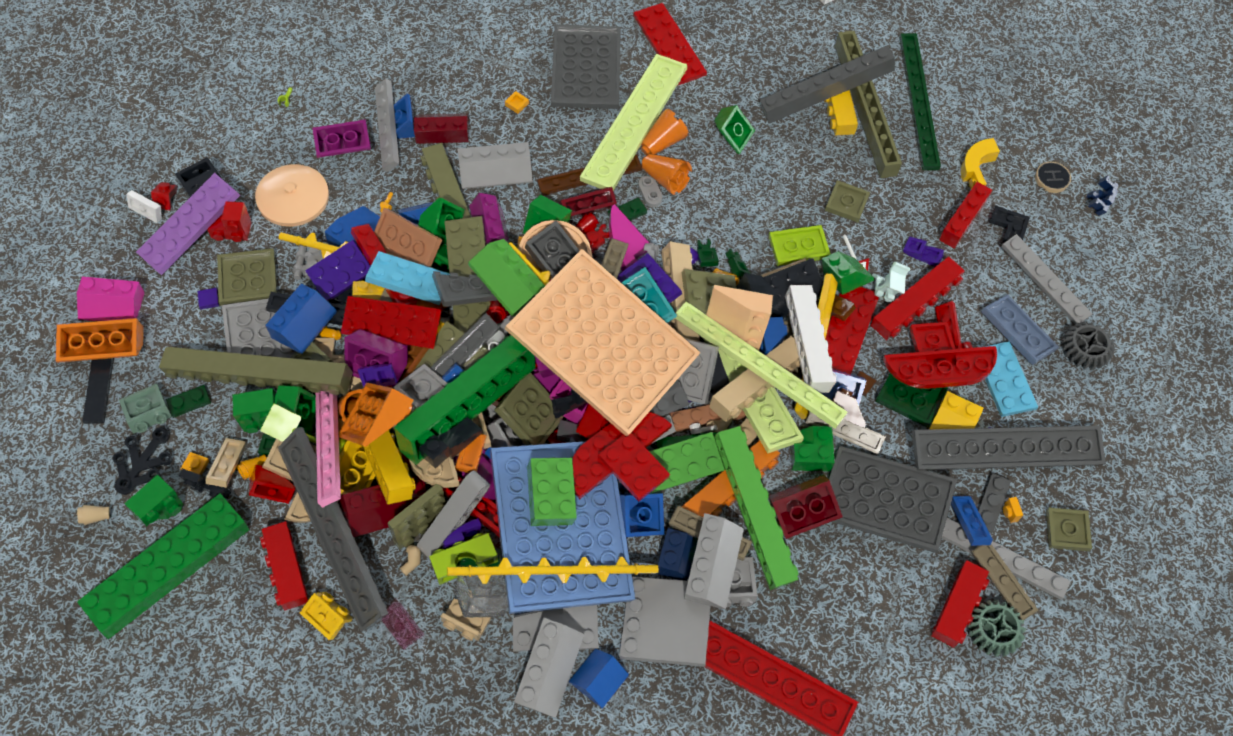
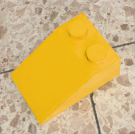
M947 391L929 430L974 429L984 408Z

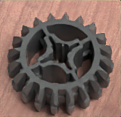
M1084 321L1081 324L1077 323L1071 326L1064 334L1062 351L1067 352L1065 357L1071 356L1070 363L1077 362V367L1082 364L1084 370L1088 367L1091 370L1096 367L1099 369L1103 365L1108 364L1113 357V352L1115 351L1113 346L1114 340L1110 339L1111 334L1105 333L1106 329H1100V324L1094 326L1093 322L1087 324Z

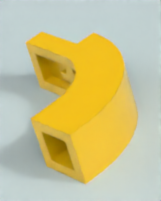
M994 138L975 143L965 156L961 166V178L963 182L969 181L971 189L977 181L986 186V181L979 165L996 161L1000 150Z

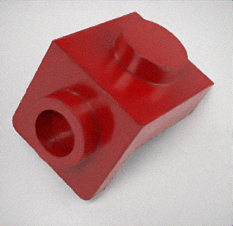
M166 182L159 183L151 191L152 201L160 205L161 210H171V198L177 192V185H170Z

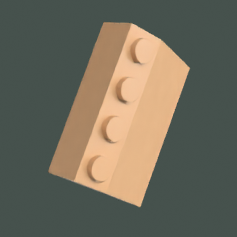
M714 285L706 315L759 351L771 316L773 295Z

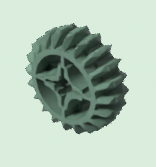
M998 599L994 600L993 603L990 600H987L985 604L980 603L972 611V614H974L972 615L973 621L967 625V628L972 630L969 632V636L976 637L973 640V644L979 642L981 644L979 650L987 648L986 655H990L992 651L995 657H998L1000 654L1003 657L1009 653L1013 654L1016 648L1021 647V642L1025 639L1023 633L1026 632V628L1021 626L1024 624V620L1018 619L1020 612L1014 613V606L1007 608L1006 602L1000 605ZM989 613L997 614L994 619L983 617V615ZM999 637L1010 638L1009 642H996Z

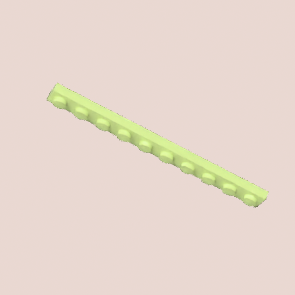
M685 302L676 312L677 317L675 319L713 345L718 346L720 350L836 429L848 413L688 302Z

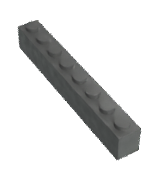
M888 45L760 99L762 112L768 124L895 71V57Z

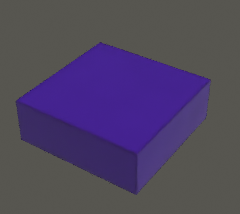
M217 288L197 291L200 310L219 307Z

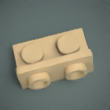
M455 598L446 613H442L440 616L445 628L451 631L456 629L462 632L461 635L470 641L473 639L479 641L491 620L490 616Z

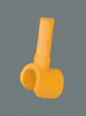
M389 192L386 200L380 203V212L384 208L392 210V205L389 204L393 196L392 192Z

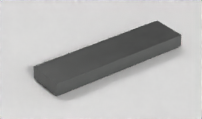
M485 313L430 369L442 378L455 363L462 367L501 329L500 326Z

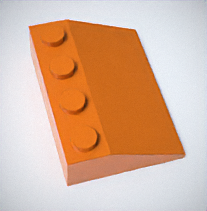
M366 382L338 436L366 447L403 420L411 412V404L414 400L393 388Z

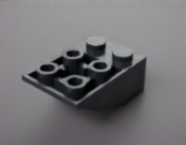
M208 157L175 173L180 187L188 198L214 173L221 178Z

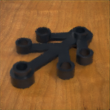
M159 427L153 431V439L140 457L138 452L139 442L136 437L128 436L125 439L124 443L129 449L132 468L128 474L125 466L127 462L126 456L122 452H117L113 455L112 460L117 465L119 474L114 487L119 494H130L136 486L152 480L151 475L154 473L161 477L157 469L151 468L161 465L167 466L172 463V457L168 452H162L158 458L149 460L159 444H165L170 439V434L166 428ZM163 432L161 436H157L158 433ZM134 440V443L129 445V442ZM123 457L121 461H117V459ZM164 457H168L166 461H162ZM150 469L146 475L137 477L139 472ZM128 482L126 486H122V484Z

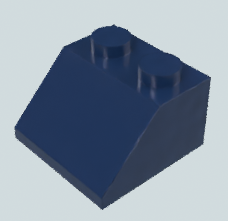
M668 528L658 562L659 570L656 574L688 581L698 540L688 533Z

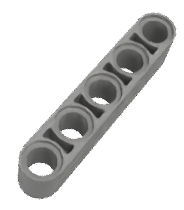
M476 471L470 472L464 478L418 542L417 547L428 559H430L429 556L433 552L443 549V541L464 524L488 491L490 484Z

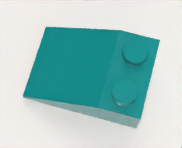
M646 267L622 282L627 289L666 323L677 317V314Z

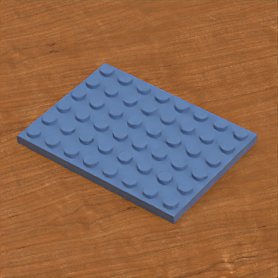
M585 442L491 448L490 455L502 557L508 558L512 566H538L542 558H546L551 566H577L582 557H586L590 565H616L619 557H624L628 565H630L618 482L614 474L610 475L580 500L575 494L577 519L572 525L531 526L527 465L530 459H573L576 451ZM557 574L531 575L527 583H522L518 575H505L509 614L635 600L632 574H609L606 582H601L597 574H571L566 583H562Z

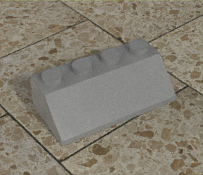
M528 142L458 148L462 189L533 182Z
M704 513L686 588L685 600L726 610L744 528L725 518Z
M543 618L514 703L556 718L584 634L564 624Z

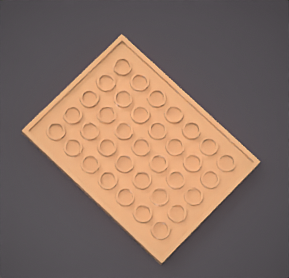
M583 249L505 327L509 334L625 436H628L700 354L694 346Z

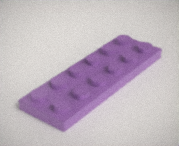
M214 173L136 253L162 275L223 214L225 201L234 202L240 196L239 193Z

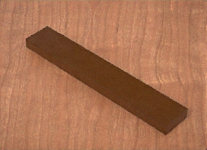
M635 154L623 175L642 171V165L637 154ZM585 167L537 179L541 195L545 196L588 185L580 181V175Z

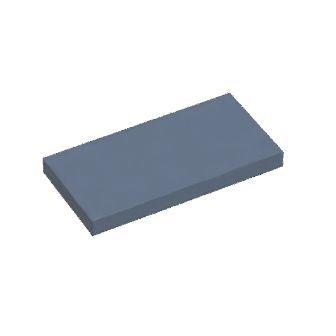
M1008 294L984 307L981 311L1032 365L1046 358L1059 348Z

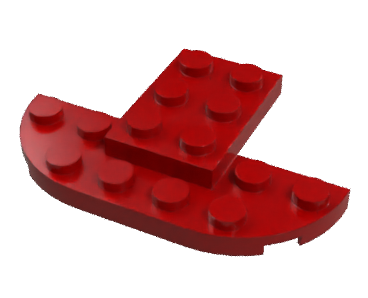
M948 322L912 324L909 330L916 352L889 354L883 357L886 368L896 379L915 388L929 389L965 386L981 382L989 376L996 364L997 348L996 346L956 349Z
M648 412L628 436H625L610 423L579 447L572 459L574 490L579 500L612 474L615 475L638 502L670 477V473L646 447L671 429L672 424L665 418Z

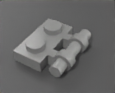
M305 246L299 247V251L296 252L295 256L297 261L293 267V278L295 280H300L304 274L307 279H310L305 270L324 259L321 250L310 247L309 251L306 252L307 248Z

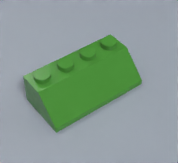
M505 239L487 244L468 263L470 268L512 317L516 316L545 287L542 281Z

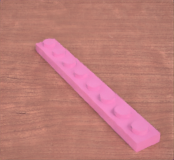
M321 391L316 393L317 503L323 508L341 499L337 395Z

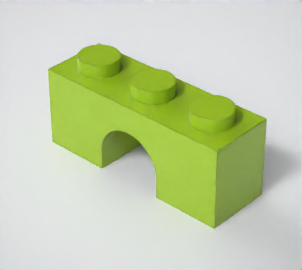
M489 533L477 534L469 541H459L453 544L451 548L436 550L429 556L439 585L459 577L447 576V567H456L463 558L473 559L478 567H486L498 562V556Z

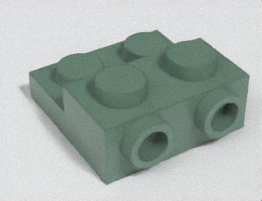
M154 384L119 400L127 424L133 434L145 432L148 427L155 424H163L168 418L172 417L158 384Z

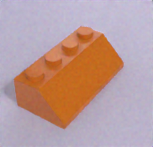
M137 318L57 325V363L138 356L143 346V325Z

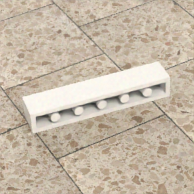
M790 285L785 299L790 311L789 317L804 382L819 393H829L836 383V375L831 367L832 358L828 354V342L824 338V326L820 321V310L816 305V294L813 292L812 285Z

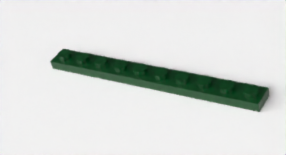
M901 33L899 39L922 170H940L941 163L917 33Z

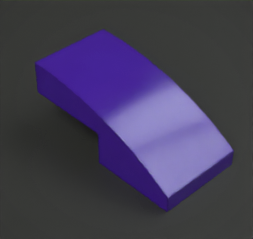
M910 236L903 249V252L908 256L934 267L940 264L944 256L943 249L927 246V241Z
M392 364L371 365L358 369L363 388L366 382L381 386L398 383Z
M479 519L472 520L453 531L443 541V549L451 548L453 544L459 541H464V539L480 534L481 523Z

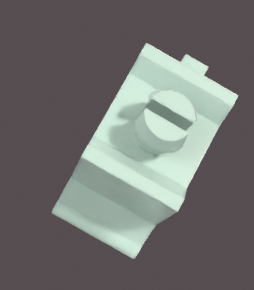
M894 262L889 270V274L885 278L873 273L872 276L876 278L875 296L882 300L885 299L886 302H892L896 294H904L905 278L910 268Z

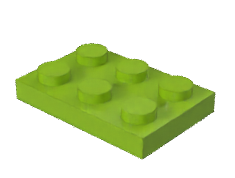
M822 225L769 232V240L777 266L789 265L804 258L806 260L813 258L814 261L822 260V258L831 254Z

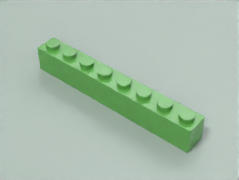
M740 426L718 432L714 439L769 589L773 590L797 581V567L792 564L790 549L784 543L782 528L776 522V512L768 501V491L762 485L761 473L755 467L754 455L747 446L745 432L741 430Z

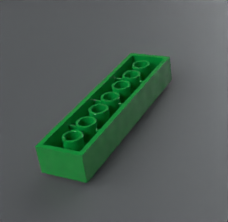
M512 335L507 336L501 344L492 348L487 355L478 359L473 366L463 371L454 381L446 384L440 392L432 395L426 403L417 407L412 414L397 423L394 430L400 452L415 465L420 463L424 459L419 451V447L433 435L438 436L452 429L466 417L473 420L536 368L535 356Z
M220 493L78 600L77 603L97 629L109 640L250 529Z

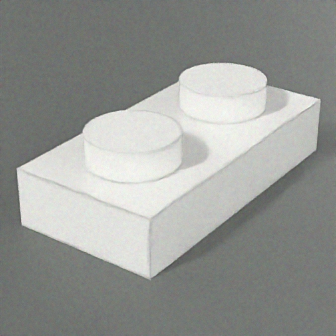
M132 190L127 193L128 208L156 223L162 219L161 206L156 202Z

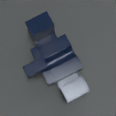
M1108 175L1101 178L1098 183L1105 190L1104 192L1100 189L1097 192L1094 190L1086 196L1088 199L1094 198L1090 201L1088 207L1096 209L1095 213L1098 216L1107 213L1118 193L1117 188L1119 185L1116 182L1112 183Z

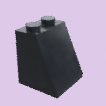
M745 273L736 286L740 290L773 295L770 318L783 317L784 320L790 312L789 308L762 275Z

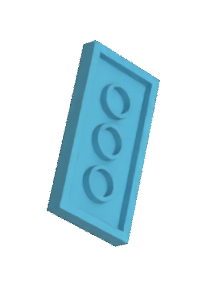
M378 251L366 275L365 282L440 305L441 300L432 274L433 271L440 272L442 275H449V273Z
M1010 341L990 345L997 348V361L992 372L985 378V381L1000 416L1004 417L1036 410L1038 405Z

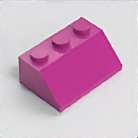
M82 276L77 290L78 320L109 321L135 319L138 317L145 292L137 281Z

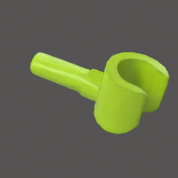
M291 87L288 88L285 95L278 97L277 101L280 106L283 101H285L286 107L289 106L288 99L293 90Z

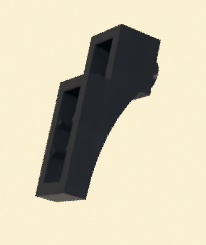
M466 417L452 429L438 436L433 435L419 447L421 457L436 469L448 457L453 459L482 434V429Z

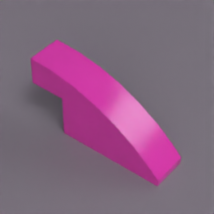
M614 204L609 217L610 240L615 239L629 244L620 268L623 272L647 252L644 251V246L649 242Z

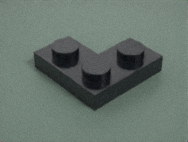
M995 205L989 223L1006 228L1002 243H1005L1016 234L1023 240L1030 217Z
M183 468L178 475L184 480L183 484L198 493H202L203 490L209 492L208 495L212 498L221 493L226 499L231 494V491L226 487L206 484L204 477Z

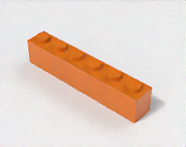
M760 440L749 449L753 452L754 464L761 473V479L768 468L772 470L778 465L780 452L777 450L767 454ZM724 470L686 502L682 508L704 517V513L719 516L722 513L721 509L725 505L731 506L736 501L726 471Z

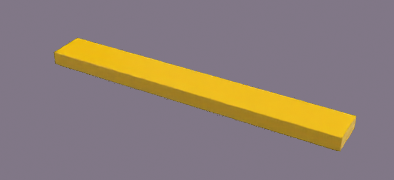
M832 274L825 275L818 304L820 321L824 326L825 339L838 284ZM796 402L794 411L801 419H807L809 410Z

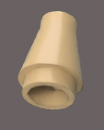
M91 505L78 507V523L88 525L110 519V507Z

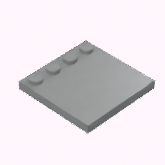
M268 299L222 305L227 352L290 358L296 351L270 337L265 325L275 313L266 311Z
M632 577L635 600L626 602L620 659L705 667L711 606L684 599L688 581Z
M597 605L552 609L515 618L513 615V652L532 651L543 618L564 624L583 633L584 637L579 650L599 649Z

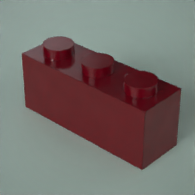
M609 187L563 199L558 204L572 210L570 219H574L588 213L611 209L614 204L617 205L613 188Z

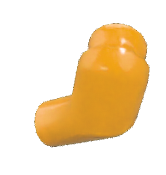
M327 326L319 333L321 338H334L335 340L341 338L339 330L330 329Z

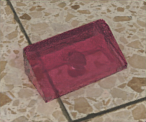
M393 603L387 609L388 615L381 619L403 650L424 636V633L401 603Z

